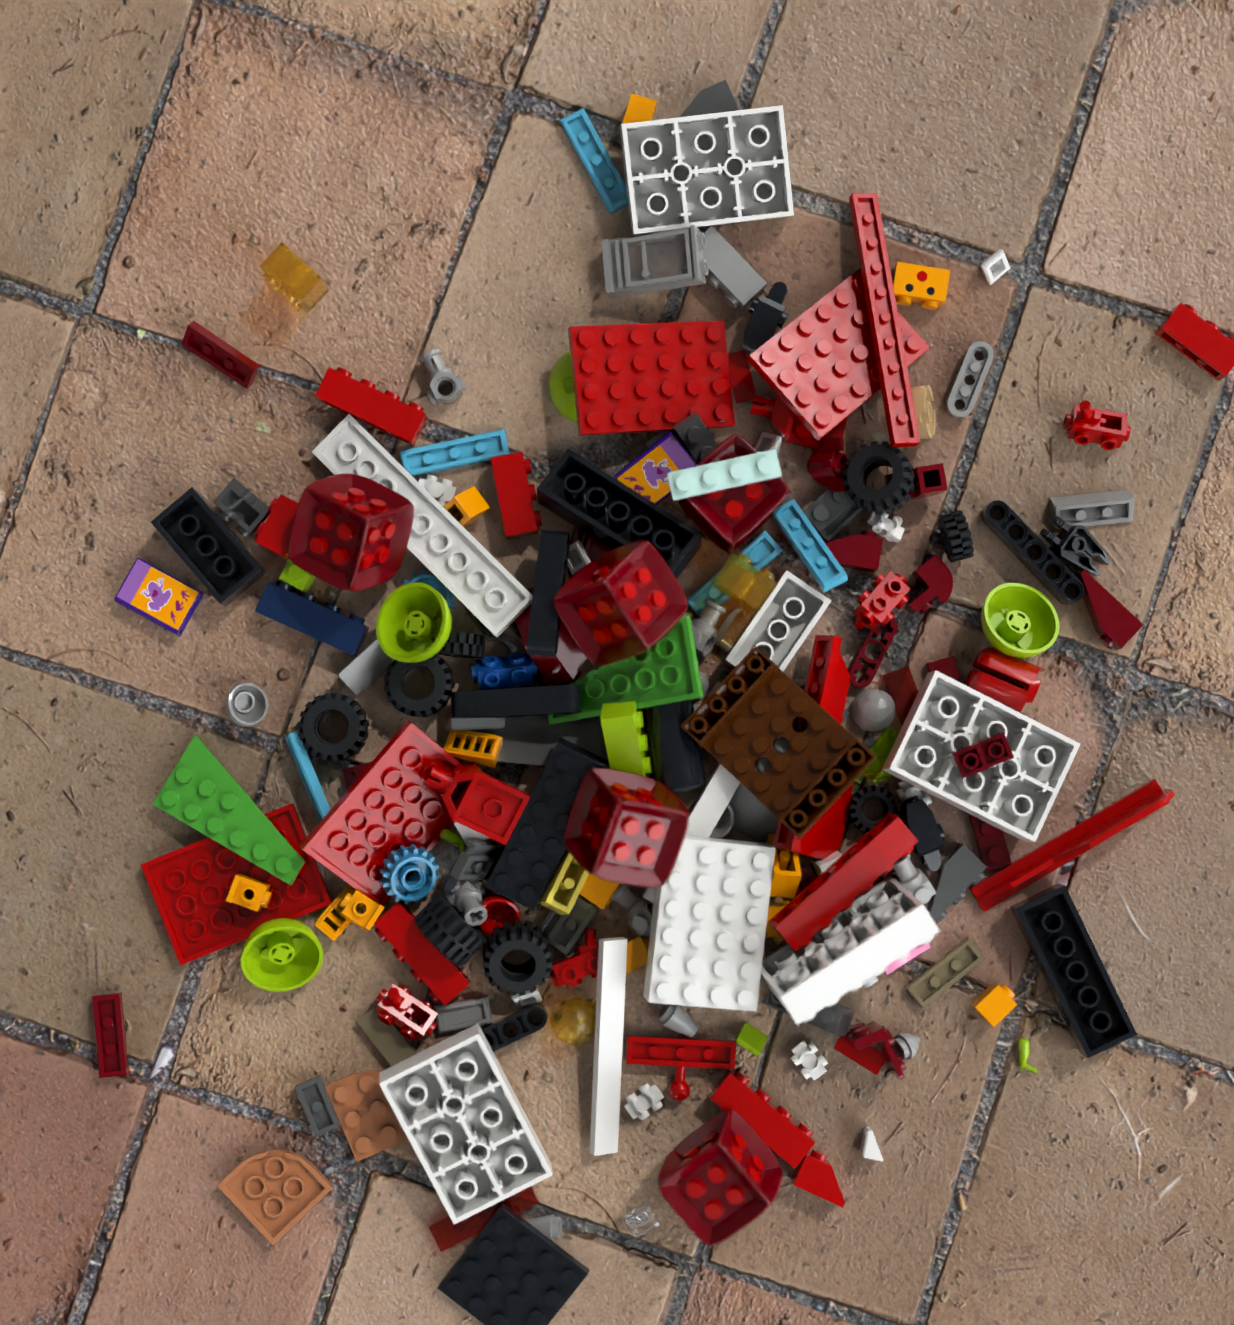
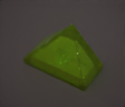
M888 727L884 730L870 749L877 758L862 775L875 783L895 777L883 771L882 768L899 733Z

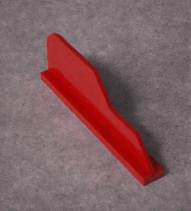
M815 635L804 691L838 723L842 724L851 679L839 651L842 638L835 635ZM798 719L796 732L806 730L808 726L806 719ZM853 784L801 839L778 818L773 847L817 859H825L837 851L844 835Z
M1153 779L1013 861L1012 864L981 880L975 886L969 887L981 910L985 912L1167 805L1175 796V793L1172 789H1161L1156 779Z

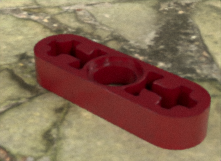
M894 618L889 621L888 625L892 629L891 632L884 633L881 639L886 640L885 645L879 640L871 639L872 634L878 637L881 631L880 627L877 626L873 631L869 630L849 669L850 683L854 687L863 688L872 682L897 632L898 626ZM869 644H875L879 647L880 655L877 659H869L866 656L865 649ZM860 658H862L864 662L874 664V668L872 669L868 666L864 673L867 676V680H861L858 683L854 671L862 669L864 663H859Z

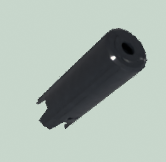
M691 700L642 708L643 725L647 736L653 779L663 783L674 793L704 787L706 779L699 744L680 727L693 713Z

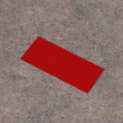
M745 350L728 354L730 380L736 403L753 400L756 392Z
M840 1036L834 1046L835 1050L875 1075L879 1073L886 1061L883 1054L871 1046L857 1052L848 1044L845 1036Z

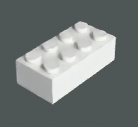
M786 570L724 662L735 668L756 646L779 669L784 671L831 600Z

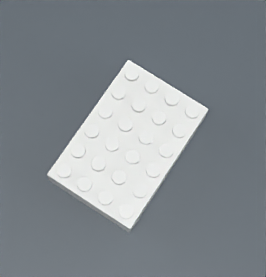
M783 105L620 125L632 235L685 228L691 225H695L698 228L794 215Z
M935 670L927 673L882 770L1024 842H1036L1079 749L1080 743ZM1004 732L1014 758L974 775L962 778L952 752Z
M685 835L671 875L663 886L655 887L643 996L648 1003L757 1012L775 847L768 843Z
M891 875L866 893L852 900L853 904L844 912H839L832 918L831 925L825 930H819L812 936V941L805 948L798 949L795 952L788 944H785L762 960V977L797 1025L811 1020L816 1015V1012L822 1008L834 1005L838 1002L840 996L848 991L860 988L863 981L872 975L881 974L889 964L895 960L904 959L910 954V950L918 945L930 942L934 935L939 932L923 903Z
M479 1024L380 1072L379 1085L453 1224L553 1175L551 1162Z

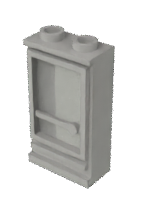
M695 225L618 239L601 240L606 293L613 298L706 284L705 276L709 273L707 260L703 258L706 238L704 233H701V230Z

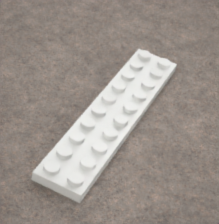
M350 414L312 451L334 475L348 473L366 477L399 493L413 504L414 518L407 548L497 638L532 603L533 595Z

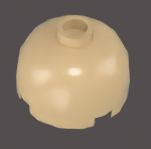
M929 385L911 387L919 438H932L935 434L936 426L935 410H932L930 402L934 401L932 389Z

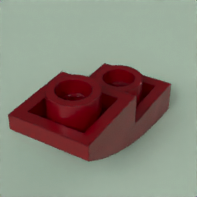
M1004 732L952 752L962 778L974 775L1014 758Z

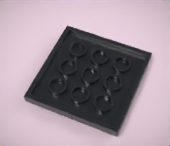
M502 1203L439 1283L437 1289L484 1325H548L582 1283L590 1269Z

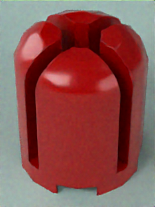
M987 647L976 656L972 666L984 672L974 669L969 671L966 685L1021 713L1026 702H1033L1041 684V680L1037 679V676L1044 669L1020 658L1005 655L994 647Z

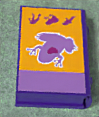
M669 431L662 438H658L657 442L629 464L624 465L614 477L658 505L671 495L667 473L696 467L698 464L675 434Z
M137 557L114 601L126 607L127 610H131L159 625L165 631L168 630L180 636L204 593Z

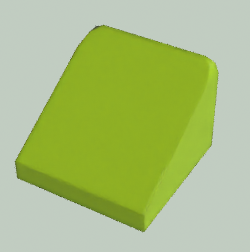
M748 1022L742 1025L735 1036L736 1043L755 1056L761 1054L767 1040V1036Z

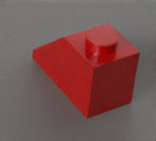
M812 1149L811 1153L808 1152L797 1165L791 1178L792 1184L843 1208L845 1201L832 1166L826 1160L827 1155Z

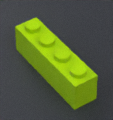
M636 702L603 704L600 721L610 769L650 778L649 773H652L651 758L646 757L645 751L648 749L647 736L641 733L643 715L641 711L637 712Z

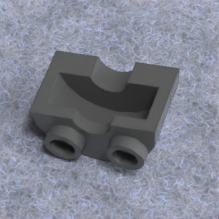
M235 478L213 501L220 508L218 514L229 523L232 520L236 521L239 524L236 530L247 539L254 534L260 523L264 522L270 515L268 512L269 507Z

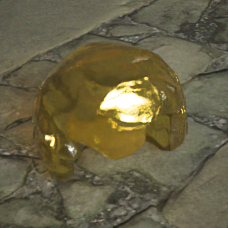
M576 996L556 1003L550 1020L554 1036L561 1042L576 1047L589 1042L595 1036L596 1000Z

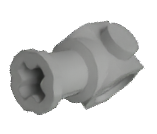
M439 348L428 351L418 358L419 362L424 364L430 376L427 378L430 389L426 390L433 405L437 403L438 405L442 403L451 404L457 400L459 395L463 394L462 391L466 390L461 376L455 377L451 368L446 369L440 356L442 352ZM432 362H435L438 370H435ZM445 384L453 386V391L448 396H443L439 393L441 386Z
M707 599L704 600L705 606L699 618L691 620L696 653L703 657L710 655L717 641L715 626L721 614L727 611V609Z
M910 854L900 857L893 864V869L898 875L897 882L923 904L927 903L936 894L932 884L920 868L913 866Z
M453 876L450 877L444 889L448 901L460 912H464V920L470 926L481 925L487 919V910L481 905L485 893L481 882L478 880H457Z
M623 884L612 895L611 900L613 902L617 901L628 912L626 915L628 917V925L640 937L650 936L654 903L643 897L640 898L630 888V885Z

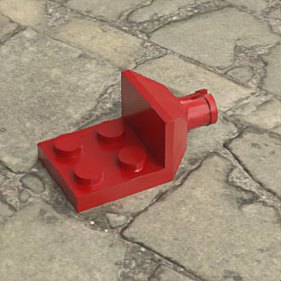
M755 393L750 410V415H758L770 419L769 425L776 435L782 437L781 442L818 450L831 438L843 437L847 418H845L817 441L778 395L775 398H769Z
M474 762L453 768L451 773L432 765L428 770L430 775L426 774L423 784L441 792L451 819L506 845L531 797L530 794L482 772L479 765Z

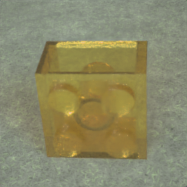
M282 242L260 265L265 273L262 277L267 281V284L278 294L283 291L282 295L287 299L286 301L297 311L302 308L308 314L329 291L323 279Z
M740 552L738 555L732 553L711 585L753 614H756L760 611L778 583L773 581L775 576L766 569L761 568L759 571L751 565L753 561Z

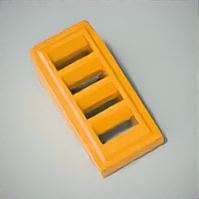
M450 730L444 750L453 757L495 768L503 746V737L468 730ZM456 737L461 738L458 748H452ZM466 740L471 741L468 750L463 749ZM476 743L481 744L478 752L474 751ZM486 746L491 747L489 754L484 753Z
M349 884L314 923L317 928L333 941H336L351 924L347 919L344 922L332 913L334 909L340 913L342 907L339 906V903L347 892L353 893L356 890ZM363 904L356 905L357 913H360L364 908ZM329 918L339 928L334 930L325 920Z

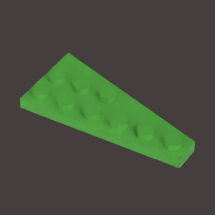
M690 615L682 617L663 638L643 652L615 663L603 665L590 671L579 680L568 684L580 685L582 713L548 715L549 725L601 716L602 706L607 703L635 701L637 709L703 698Z
M194 735L153 802V805L292 885L305 864V860L287 839L283 837L269 818L265 816L257 804L205 746L203 741L197 735Z

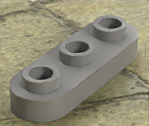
M983 341L975 342L965 353L946 401V410L954 418H965L974 408L994 357L993 349L988 343ZM976 352L981 353L983 360H976L974 354ZM965 377H971L973 385H967L964 381ZM956 401L962 402V410L955 408Z

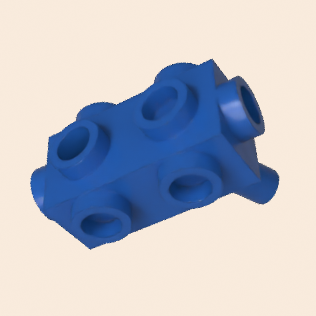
M512 653L505 657L486 656L476 660V665L471 666L473 682L479 681L480 690L534 685L533 674H538L537 666L533 659L530 658V655L523 653Z

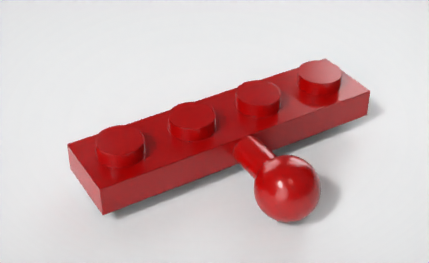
M627 1035L626 1064L675 1066L674 1081L669 1085L668 1092L670 1097L678 1102L686 1100L690 1094V1087L685 1082L686 1067L735 1069V1040Z

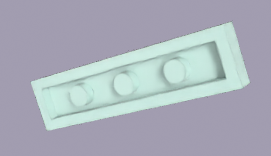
M776 449L669 472L667 477L672 499L676 501L780 478L782 474Z

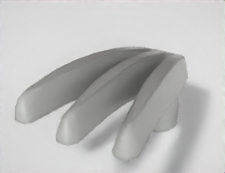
M739 606L730 613L717 633L715 646H719L727 654L734 645L724 636L727 634L734 618L741 611L742 608Z

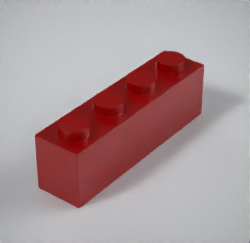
M338 367L337 370L328 368L315 394L318 401L347 415L350 414L352 417L415 446L428 419L426 413L423 412V407L413 402H409V405L399 401L400 396L386 390L385 393H382L375 389V384L362 378L359 382L351 378L352 373Z
M400 900L375 921L374 924L377 927L375 932L384 942L388 940L394 946L392 952L402 963L406 960L413 968L410 970L412 976L419 983L423 981L430 988L428 994L437 1004L442 1002L444 1005H447L472 981L458 965L449 961L428 941L417 927L414 919L415 915Z
M728 1070L709 1093V1098L724 1111L732 1109L738 1113L770 1149L793 1168H796L815 1144L814 1139L811 1137L813 1132L800 1122L799 1125H796L791 1121L792 1114L784 1107L779 1105L776 1108L768 1102L771 1097L762 1089L758 1088L756 1091L748 1085L750 1080L737 1070L734 1074L731 1070Z

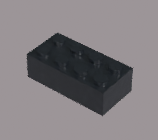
M193 487L151 521L164 539L223 606L227 607L267 573L200 492Z

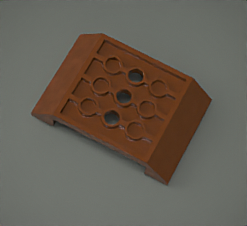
M756 646L680 726L777 816L799 839L809 831L877 758L875 754L849 733ZM804 718L807 720L808 726L805 731H794L793 723L796 719ZM780 738H785L789 742L788 749L782 753L776 752L774 748L775 742ZM762 758L768 759L770 762L769 769L764 773L757 772L756 762Z

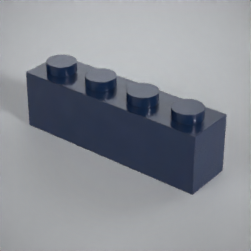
M277 580L275 585L270 582L267 583L255 612L357 657L370 628L364 625L365 619L352 613L349 618L339 614L341 608L326 602L325 606H321L315 603L316 597L303 591L300 596L290 592L292 586Z

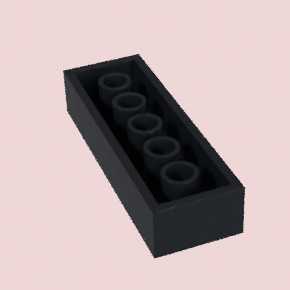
M569 449L537 487L539 504L611 550L635 541H648L660 553L676 579L701 548L702 533Z
M559 737L530 794L531 797L487 879L485 887L533 911L535 910L567 848L565 845L566 825L580 784L590 769H607V760Z
M1056 884L1010 906L1080 1054L1090 1058L1136 1036L1137 1033L1066 886Z

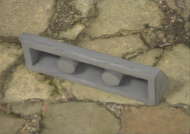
M1130 490L1050 498L1051 516L1056 515L1069 525H1082L1086 527L1133 522L1134 496Z
M376 639L338 674V677L358 696L394 660L385 654L378 643V639Z

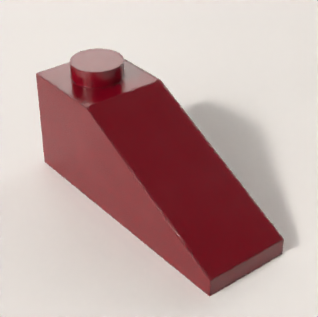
M861 531V534H854L825 543L841 567L876 572L878 570L883 538L877 537L876 532ZM796 554V559L801 560L798 554Z
M1085 569L1079 571L1075 576L1084 586L1083 599L1095 631L1101 636L1099 638L1100 642L1108 649H1122L1140 630L1143 624Z

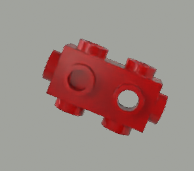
M1086 400L1082 401L1079 405L1075 404L1071 413L1065 415L1063 430H1068L1067 438L1074 439V442L1079 445L1089 443L1100 444L1104 450L1120 448L1123 441H1128L1131 427L1127 426L1128 414L1092 408L1090 402Z
M892 571L886 576L881 573L871 583L874 589L871 592L866 590L856 600L859 606L853 611V614L858 617L854 621V626L857 629L861 630L864 626H867L873 631L879 624L884 627L895 616L891 612L894 607L899 610L909 600L906 594L910 588L907 586V580L903 575L894 574Z
M585 929V945L577 947L576 955L552 964L553 971H550V976L555 987L566 984L567 988H571L581 984V978L588 975H592V978L597 977L599 945H596V929Z
M392 984L388 991L383 988L374 1001L378 1004L375 1009L379 1013L378 1019L386 1025L391 1026L393 1023L401 1028V1035L408 1040L414 1041L416 1038L420 1041L424 1035L429 1038L437 1026L434 1019L438 1013L434 1011V1007L424 1000L419 1001L411 996L412 993L402 985L396 986ZM418 1019L420 1021V1026H418L411 1020Z

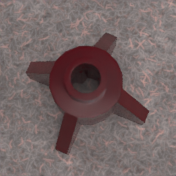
M844 437L828 440L811 455L807 462V470L812 478L834 492L847 491L843 484V481L846 479L841 477L843 476V470H848V467L845 465L848 457L846 454L839 452L844 451Z

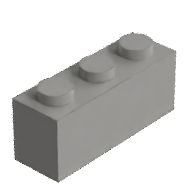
M711 226L704 232L706 248L703 249V258L707 260L709 270L706 279L715 289L719 287L726 294L724 297L733 308L738 306L743 311L754 298H757L765 290L767 283Z

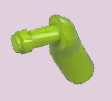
M447 829L441 831L440 837L455 844L456 847H460L461 852L466 851V844L462 837Z
M1022 1037L1018 1040L1019 1067L1021 1070L1024 1068L1036 1074L1038 1069L1026 1063L1030 1053L1029 1040Z

